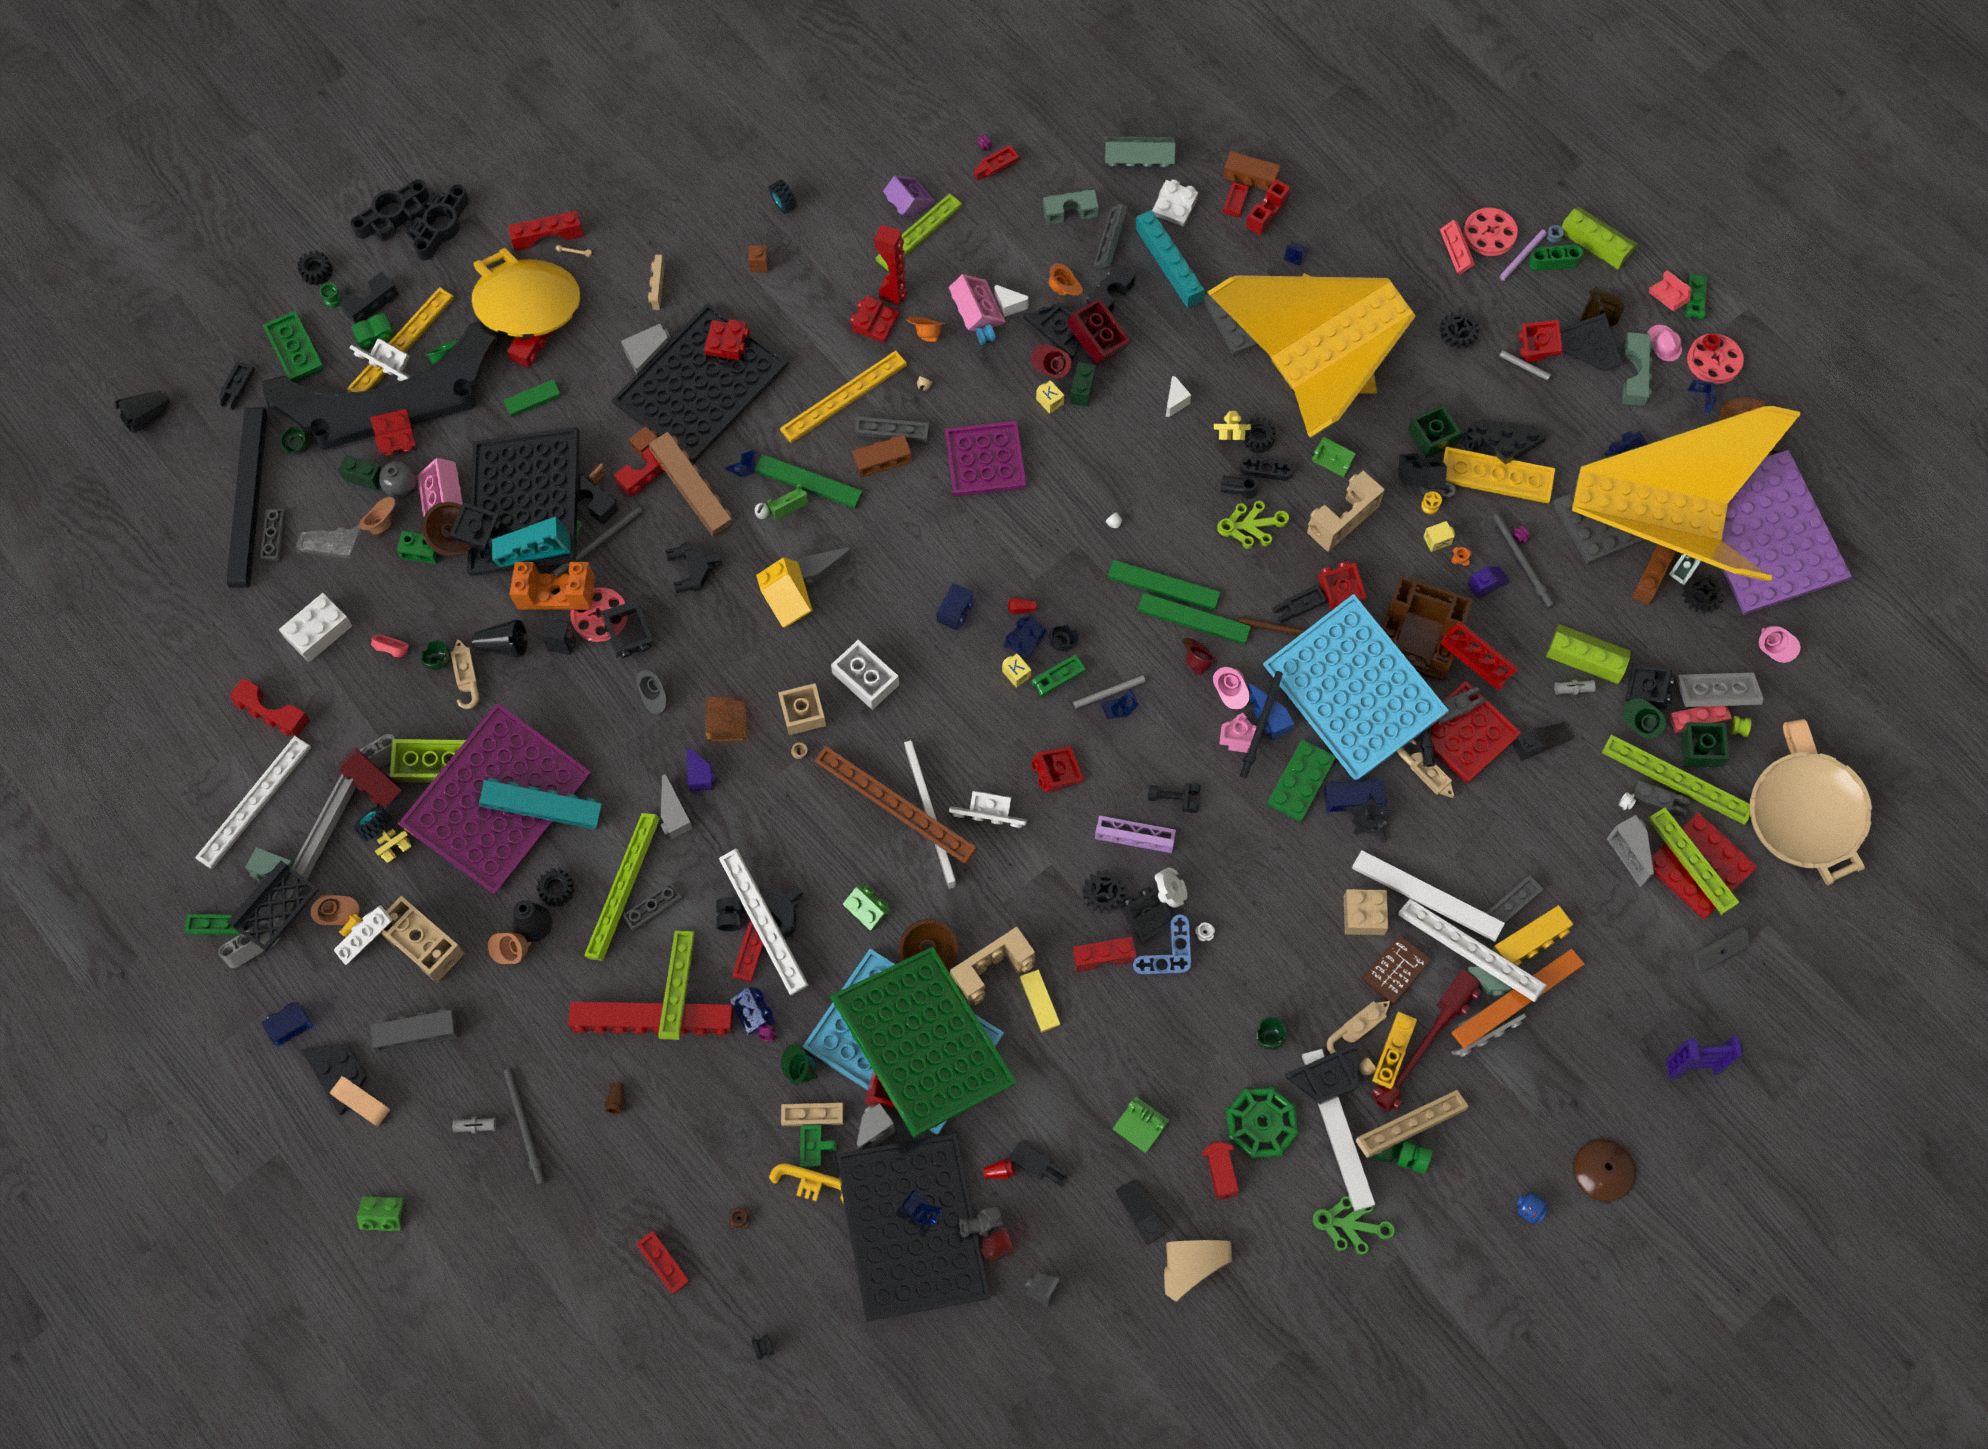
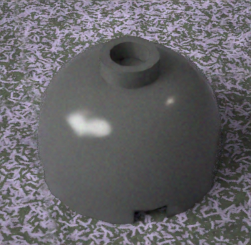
M389 462L380 471L379 484L389 497L395 499L405 498L417 486V475L412 467L405 462Z

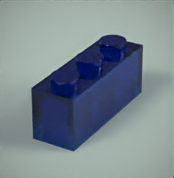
M1375 778L1363 782L1358 780H1350L1347 783L1332 781L1326 784L1323 790L1326 813L1345 811V807H1355L1368 801L1370 793L1373 794L1375 803L1383 805L1384 808L1387 803L1384 780Z

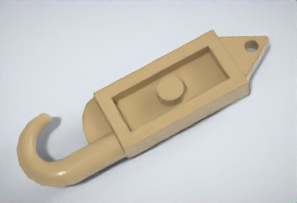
M457 640L454 650L450 652L456 683L459 690L471 692L472 701L469 704H463L460 699L457 700V703L463 709H472L479 702V691L470 648H467L460 640Z
M1414 739L1410 741V743H1413L1414 745L1417 744V742ZM1404 748L1397 751L1399 756L1436 795L1441 794L1451 798L1454 797L1451 785L1452 780L1437 765L1424 767L1421 752L1410 756Z
M1373 1001L1334 1032L1327 1040V1049L1330 1054L1337 1052L1334 1049V1043L1341 1037L1349 1043L1357 1042L1385 1020L1390 1001L1377 1003Z

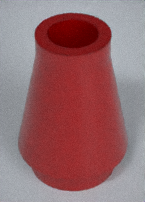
M1015 596L1008 600V612L1013 613V615L1036 611V601Z
M1005 1158L992 1165L983 1167L985 1179H1010V1177L1014 1176L1012 1160H1006Z

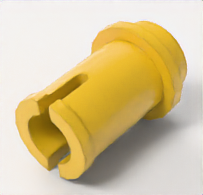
M355 913L353 916H349V921L339 931L345 937L352 932L351 929L355 925L363 921Z

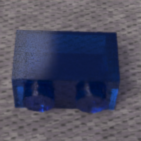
M953 583L936 614L937 622L958 630L959 626L963 625L966 621L968 609L971 610L974 606L973 591Z
M298 1001L287 1004L282 1011L268 1015L266 1020L261 1022L271 1042L277 1047L314 1026L306 1010Z

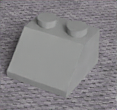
M880 1103L876 1106L874 1104L869 1106L864 1111L865 1114L862 1115L857 1140L858 1150L873 1148L895 1133L894 1123Z

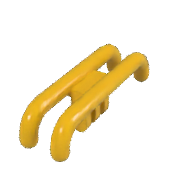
M786 1163L775 1166L769 1176L773 1184L778 1183L780 1177L784 1174L801 1178L797 1196L801 1197L805 1189V1198L809 1199L812 1191L814 1192L813 1201L818 1200L822 1185L841 1190L839 1178ZM841 1193V1200H842V1203L844 1204L843 1196H842V1193Z

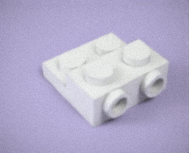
M1166 180L1152 211L1156 217L1184 227L1197 201L1198 192L1192 186L1184 187L1176 180Z

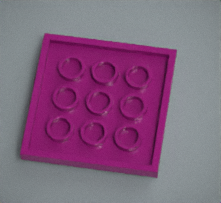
M1017 421L945 429L953 497L1026 488Z

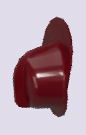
M1039 345L1031 355L1033 367L1040 373L1052 378H1063L1071 369L1072 362L1069 354L1052 345Z
M1191 638L1183 639V644L1188 650L1186 663L1198 675H1202L1213 663L1218 662L1200 642Z

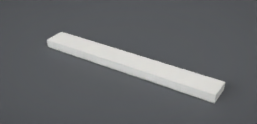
M294 736L195 858L213 870L308 753L311 746Z
M911 740L904 742L924 811L936 820ZM935 844L948 889L954 888L956 881L947 852Z
M735 848L720 857L721 864L789 994L794 995L809 986L738 849Z
M1362 850L1352 866V869L1493 941L1497 940L1504 927V922Z
M1409 899L1399 911L1398 915L1530 1000L1535 1002L1545 990L1546 984L1412 899Z
M1322 1049L1302 1054L1305 1065L1324 1057ZM1337 1097L1322 1105L1318 1103L1354 1212L1375 1206L1339 1098Z

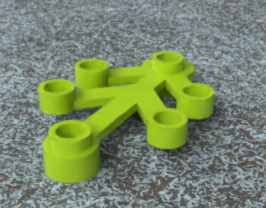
M1256 501L1247 517L1242 522H1236L1240 516L1246 514L1247 510L1245 504L1239 503L1229 519L1225 518L1218 523L1217 530L1222 536H1233L1238 539L1246 549L1253 547L1254 539L1251 536H1245L1238 530H1246L1260 539L1263 546H1269L1272 542V536L1263 533L1257 527L1271 525L1285 527L1288 524L1289 515L1285 511H1278L1274 517L1254 520L1265 508V504L1262 501ZM1238 508H1243L1244 511L1241 512ZM1268 538L1269 541L1265 542L1263 539Z

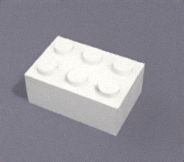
M322 593L283 625L279 631L308 662H311L349 630L352 624L347 616Z
M859 640L831 664L832 674L872 710L899 686V676Z

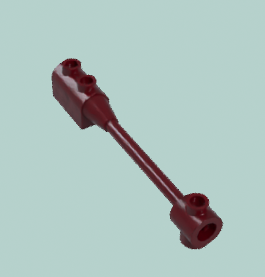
M1464 969L1460 971L1437 1003V1006L1442 1008V1011L1436 1019L1435 1025L1399 1073L1392 1089L1378 1084L1371 1094L1374 1097V1102L1388 1112L1392 1108L1397 1110L1403 1102L1400 1099L1402 1093L1399 1088L1441 1029H1444L1451 1021L1459 1017L1460 1014L1464 1016L1471 1007L1468 1005L1471 998L1476 1000L1482 992L1479 989L1481 983Z

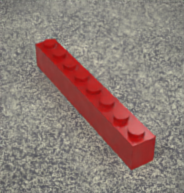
M570 1002L568 1026L575 1033L580 1034L586 1033V1031H594L597 1034H605L606 1031H614L615 1034H626V1031H631L639 1035H644L646 1032H654V1034L658 1035L663 1003ZM685 1004L680 1035L694 1033L698 1036H705L707 1033H715L716 1036H726L727 1033H732L734 1012L732 1005Z

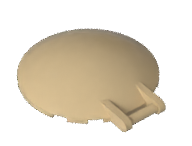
M1801 752L1790 754L1768 766L1757 779L1750 797L1751 822L1763 845L1772 854L1787 863L1799 867L1817 868L1826 885H1831L1835 880L1854 871L1859 872L1865 869L1857 850L1870 830L1872 805L1869 793L1861 778L1849 766H1845L1837 761L1836 758L1822 753ZM1850 858L1852 864L1830 874L1829 867Z

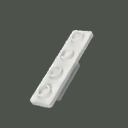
M377 339L371 353L359 347L350 346V349L355 351L354 355L362 359H369L368 363L376 367H383V371L389 375H397L399 381L411 377L402 372L410 355L389 343Z
M973 791L970 809L953 806L949 808V812L953 813L954 817L964 818L967 815L972 816V819L976 821L990 819L991 823L994 824L1008 822L1011 823L1010 826L1022 828V825L1027 824V819L1009 816L1011 797Z
M378 906L373 912L371 911L362 918L363 921L355 925L351 929L352 932L334 949L345 965L350 963L392 922V918L382 906Z

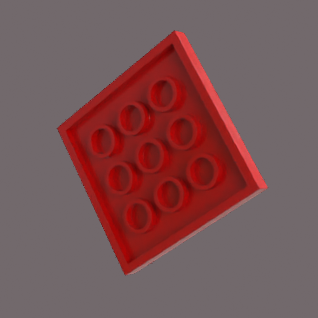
M1465 681L1445 700L1463 692L1466 693L1473 689V687ZM1478 693L1477 695L1470 697L1469 700L1472 703L1476 699L1482 698L1483 696L1480 693ZM1488 701L1474 708L1473 711L1442 725L1435 722L1430 726L1431 739L1435 746L1433 749L1434 753L1466 784L1509 747L1517 736L1522 734Z
M1699 812L1682 827V830L1731 892L1758 867ZM1665 843L1651 857L1654 874L1704 920L1716 907Z

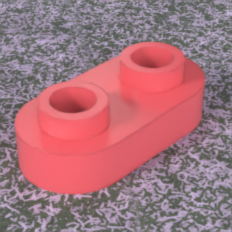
M374 635L372 637L371 645L377 651L388 652L394 657H403L408 653L409 645L403 641L386 635Z

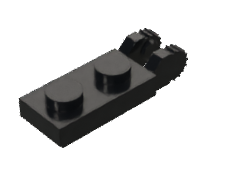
M236 362L221 389L217 400L219 407H223L227 402L228 396H231L227 403V409L234 410L238 399H240L255 372L253 366Z
M1316 585L1285 599L1284 602L1276 605L1272 610L1274 613H1279L1286 608L1289 609V612L1278 618L1279 622L1283 623L1292 617L1295 618L1327 603V599L1319 585Z

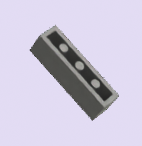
M447 1008L439 1009L436 1013L421 1012L414 1017L400 1016L397 1017V1020L389 1021L383 1019L378 1020L376 1024H370L372 1048L377 1053L458 1038L456 1015Z

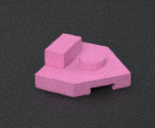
M1242 712L1232 721L1222 725L1219 744L1228 745V750L1247 753L1256 726H1253L1247 719L1248 717Z

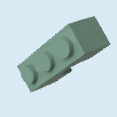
M1083 190L1082 192L1043 197L1046 225L1063 223L1064 212L1069 209L1076 210L1080 214L1081 220L1098 217L1099 207L1095 190Z

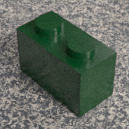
M1078 362L1071 389L1070 404L1088 407L1096 375V365Z
M345 455L338 469L343 480L378 491L380 486V465Z

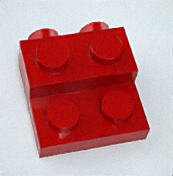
M866 295L864 300L860 299L857 309L859 310L857 314L853 313L851 316L852 331L885 343L899 316V311L884 306L881 300Z
M731 319L728 320V323L712 320L704 354L740 360L741 353L744 354L745 338L749 337L750 332L747 323Z
M1559 320L1522 324V331H1519V342H1523L1524 347H1520L1521 358L1525 357L1526 362L1542 361L1546 356L1562 355Z
M407 408L370 417L379 454L384 453L385 456L396 454L395 450L402 449L403 452L413 450V446H416L417 442Z
M1349 561L1338 564L1339 568L1332 570L1331 567L1320 570L1321 574L1317 575L1323 593L1325 592L1330 610L1335 609L1353 594L1359 601L1367 598L1356 563L1349 564Z
M1071 746L1037 752L1032 758V769L1037 771L1039 776L1038 785L1040 788H1044L1045 793L1059 791L1065 786L1080 784L1084 781Z

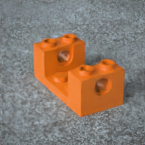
M515 562L509 595L518 610H591L596 577L588 562H570L569 573H563L559 577H556L553 573H539L534 562ZM554 589H560V592L557 594H551Z

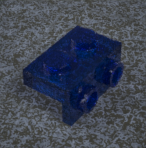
M1032 616L1020 618L1015 625L1017 627L1006 636V642L1003 644V647L1011 648L1023 660L1028 658L1047 632Z

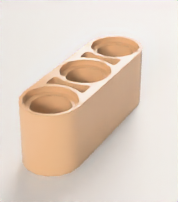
M1805 719L1789 721L1783 724V732L1791 754L1801 752L1818 754Z
M341 1076L329 1092L336 1099L377 1127L390 1112L388 1107L343 1076Z

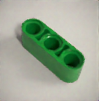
M1578 245L1535 248L1528 265L1534 271L1575 268L1580 262L1583 250Z

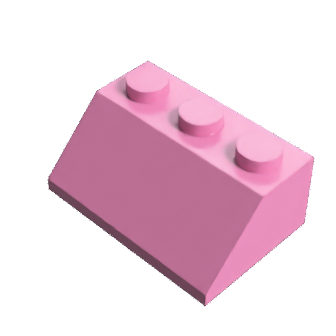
M962 274L949 286L951 296L955 300L958 311L962 315L968 330L976 331V328H983L989 323L994 328L1006 322L985 279Z
M436 458L417 475L423 516L431 507L441 502L463 504L456 462Z

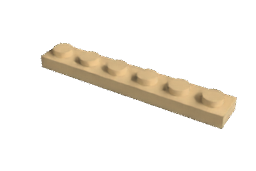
M1458 1090L1359 1136L1356 1142L1368 1158L1466 1111L1469 1106Z

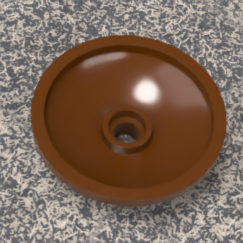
M441 502L434 505L427 511L422 521V534L428 546L441 555L451 557L463 555L472 548L468 543L450 538L444 532L445 530L451 532L462 505L455 502Z
M923 919L911 924L900 938L899 956L901 961L927 950L923 946L925 943H930L929 948L933 947L946 969L950 970L957 959L959 949L958 940L953 930L947 924L936 919Z
M1597 1139L1585 1144L1575 1156L1573 1163L1575 1180L1581 1190L1589 1197L1599 1201L1610 1202L1624 1197L1632 1189L1636 1179V1167L1632 1156L1622 1145L1607 1139ZM1605 1164L1611 1166V1171L1605 1169Z

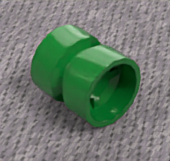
M1404 1140L1396 1165L1406 1169L1412 1167L1414 1172L1424 1175L1431 1159L1432 1149L1422 1145L1416 1147L1415 1143Z

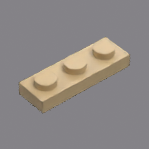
M655 255V262L651 263L653 277H650V287L652 291L648 293V301L652 304L653 310H660L665 267L662 255Z
M843 1103L781 1104V1126L843 1125Z

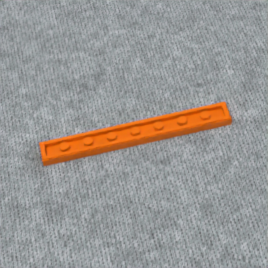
M1570 949L1533 975V977L1546 984V988L1541 995L1584 965L1573 949ZM1513 989L1455 1029L1452 1034L1461 1046L1466 1049L1533 1001Z

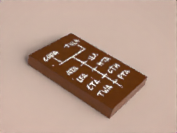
M1399 935L1362 977V980L1394 1005L1431 960Z

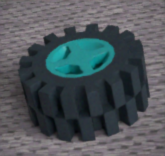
M783 179L776 181L768 187L773 202H775V205L778 206L782 213L786 214L797 207L795 195L792 194V190L789 189V185Z
M376 806L371 808L369 812H365V815H362L361 819L356 821L354 830L364 841L372 840L373 837L376 838L379 833H383V830L388 828L392 817L382 806Z

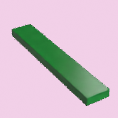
M763 454L754 469L756 473L794 487L801 484L802 490L856 509L863 494L859 489Z
M1113 560L1107 579L1214 611L1220 596L1219 591Z
M1143 593L1137 609L1138 612L1243 645L1246 643L1251 628L1249 625L1147 593Z

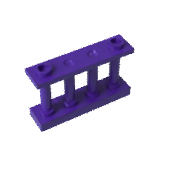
M1738 1035L1732 1036L1723 1045L1702 1047L1697 1045L1696 1039H1688L1666 1059L1669 1078L1677 1079L1688 1069L1711 1067L1713 1068L1714 1075H1719L1742 1056L1743 1046L1741 1041L1738 1040Z

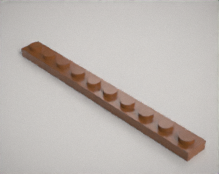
M827 746L824 747L814 761L965 865L969 863L978 850L974 845Z

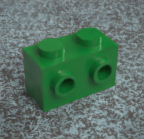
M402 531L396 550L401 559L437 564L440 554L428 546L423 534H419L416 531Z

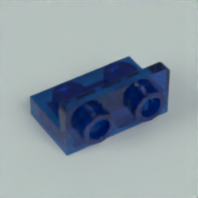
M1629 431L1621 436L1622 440L1609 445V450L1604 454L1605 456H1615L1648 444L1640 431L1634 433Z
M747 987L730 999L748 1035L759 1030L760 1026L775 1022L773 1012L766 1005L764 995L758 988Z

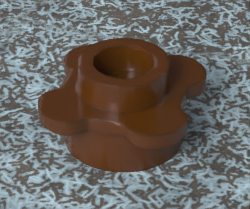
M732 1208L729 1211L730 1222L728 1225L731 1229L736 1227L747 1229L749 1227L748 1216L750 1211L748 1209Z

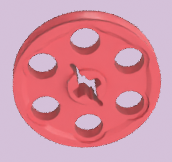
M1482 208L1473 212L1467 218L1463 230L1467 245L1473 251L1485 256H1498L1508 252L1513 247L1518 233L1514 219L1508 213L1496 208ZM1483 216L1486 218V221H1479L1477 217ZM1501 217L1504 221L1499 223L1495 221V218ZM1474 228L1477 230V233L1472 234L1468 229ZM1509 230L1513 235L1507 236L1504 234V231ZM1482 241L1486 246L1480 247L1477 242ZM1500 242L1504 247L1498 248L1495 246V243Z
M1716 334L1720 338L1722 347H1719L1716 351H1700L1697 345H1702V340L1706 335L1697 338L1691 345L1687 355V362L1692 373L1702 381L1711 384H1724L1732 381L1739 374L1744 361L1743 353L1737 343L1727 336ZM1728 352H1734L1737 357H1729ZM1694 360L1702 361L1703 365H1696ZM1725 367H1731L1734 373H1728ZM1708 371L1716 372L1717 377L1710 376Z
M599 587L594 588L593 596L600 594L602 599L598 602L592 600L591 610H586L583 613L571 610L570 614L571 622L576 632L582 638L592 642L610 640L607 631L604 635L596 634L599 628H605L602 618H597L598 612L613 608L609 606L612 600H618L619 605L625 604L623 598L614 590ZM628 616L621 617V622L618 624L611 622L616 636L624 629ZM588 622L589 627L582 630L579 628L581 623Z

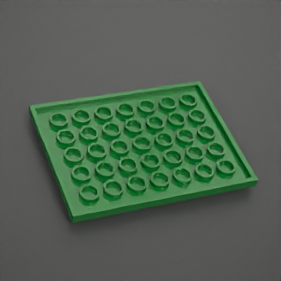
M933 947L840 990L830 997L914 1138L1017 1083Z

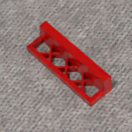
M1461 621L1446 631L1440 643L1497 690L1501 689L1506 679L1518 670L1514 664ZM1460 629L1465 635H1460L1456 631ZM1471 642L1477 643L1480 647L1473 646ZM1485 654L1492 655L1494 659L1488 658ZM1500 666H1505L1509 670L1505 672Z

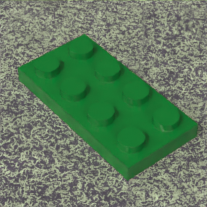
M296 310L262 325L289 380L295 382L324 369Z
M1301 739L1267 805L1302 822L1336 756Z

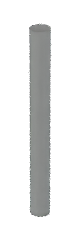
M1142 675L1073 702L1074 708L1077 709L1145 683V677Z

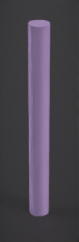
M1541 230L1499 276L1501 280L1505 281L1547 235L1545 230Z

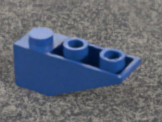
M1249 683L1247 685L1250 694L1248 702H1252L1254 713L1259 719L1268 695ZM1275 700L1264 728L1265 734H1269L1271 740L1291 732L1294 727V722L1287 709Z

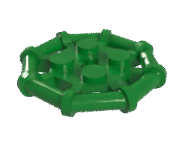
M1274 1086L1251 1089L1243 1088L1230 1107L1225 1109L1229 1142L1232 1141L1253 1160L1254 1158L1282 1157L1288 1146L1300 1135L1297 1124L1296 1104L1285 1098ZM1254 1096H1267L1263 1102L1254 1101L1253 1099ZM1272 1098L1284 1106V1108L1280 1110L1271 1102ZM1247 1100L1250 1105L1244 1112L1239 1111L1240 1106ZM1288 1113L1290 1127L1284 1126L1283 1115ZM1235 1117L1241 1118V1130L1236 1131ZM1265 1117L1267 1119V1126L1260 1127L1257 1119ZM1281 1132L1287 1133L1283 1141L1278 1144L1275 1139ZM1245 1134L1254 1142L1253 1146L1248 1145L1240 1137ZM1259 1143H1271L1273 1148L1258 1149Z

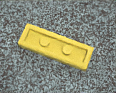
M1039 969L1020 976L1041 1033L1060 1026Z

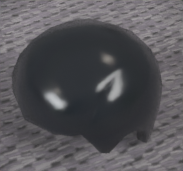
M1068 624L1057 625L1051 629L1048 639L1055 650L1068 652L1078 643L1079 634L1077 629H1070Z

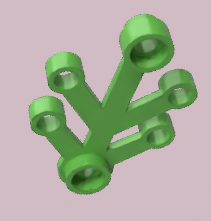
M1348 1196L1343 1197L1340 1203L1330 1210H1317L1312 1219L1317 1229L1326 1230L1334 1241V1247L1337 1251H1344L1348 1245L1346 1239L1341 1238L1333 1226L1341 1227L1355 1245V1251L1358 1255L1366 1254L1368 1245L1360 1239L1354 1230L1378 1234L1383 1240L1390 1239L1395 1232L1394 1226L1390 1222L1374 1225L1355 1221L1362 1215L1369 1214L1373 1207H1370L1368 1211L1365 1209L1353 1211L1343 1219L1336 1218L1335 1216L1342 1210H1349L1352 1207L1350 1197ZM1343 1200H1348L1350 1206L1345 1207L1342 1203ZM1325 1217L1327 1220L1326 1223H1321L1319 1221V1218ZM1386 1228L1389 1232L1388 1235L1382 1234L1381 1229ZM1342 1241L1345 1245L1344 1248H1339L1337 1242ZM1358 1245H1363L1365 1247V1251H1359Z

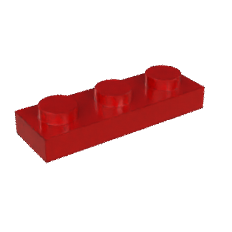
M751 920L749 921L732 973L733 978L752 983L764 946Z
M653 1231L636 1243L672 1295L690 1282Z

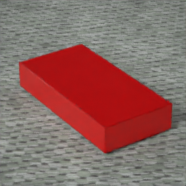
M1232 182L1223 208L1224 214L1240 217L1249 186Z

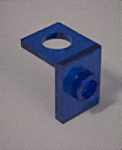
M1293 242L1291 245L1287 244L1284 260L1300 266L1308 248Z
M1692 380L1688 391L1706 393L1705 412H1709L1716 402L1715 382ZM1696 385H1703L1704 387H1703V388H1696V387H1694V386H1696Z
M751 450L741 454V462L727 466L726 470L741 478L753 474L756 451Z
M1129 689L1120 699L1103 700L1101 702L1107 719L1128 717L1139 706L1132 689ZM1128 697L1132 699L1131 707L1127 704Z
M912 1190L902 1205V1208L916 1222L927 1226H934L944 1211L942 1207L931 1206L916 1190ZM936 1212L935 1216L928 1220L929 1216Z

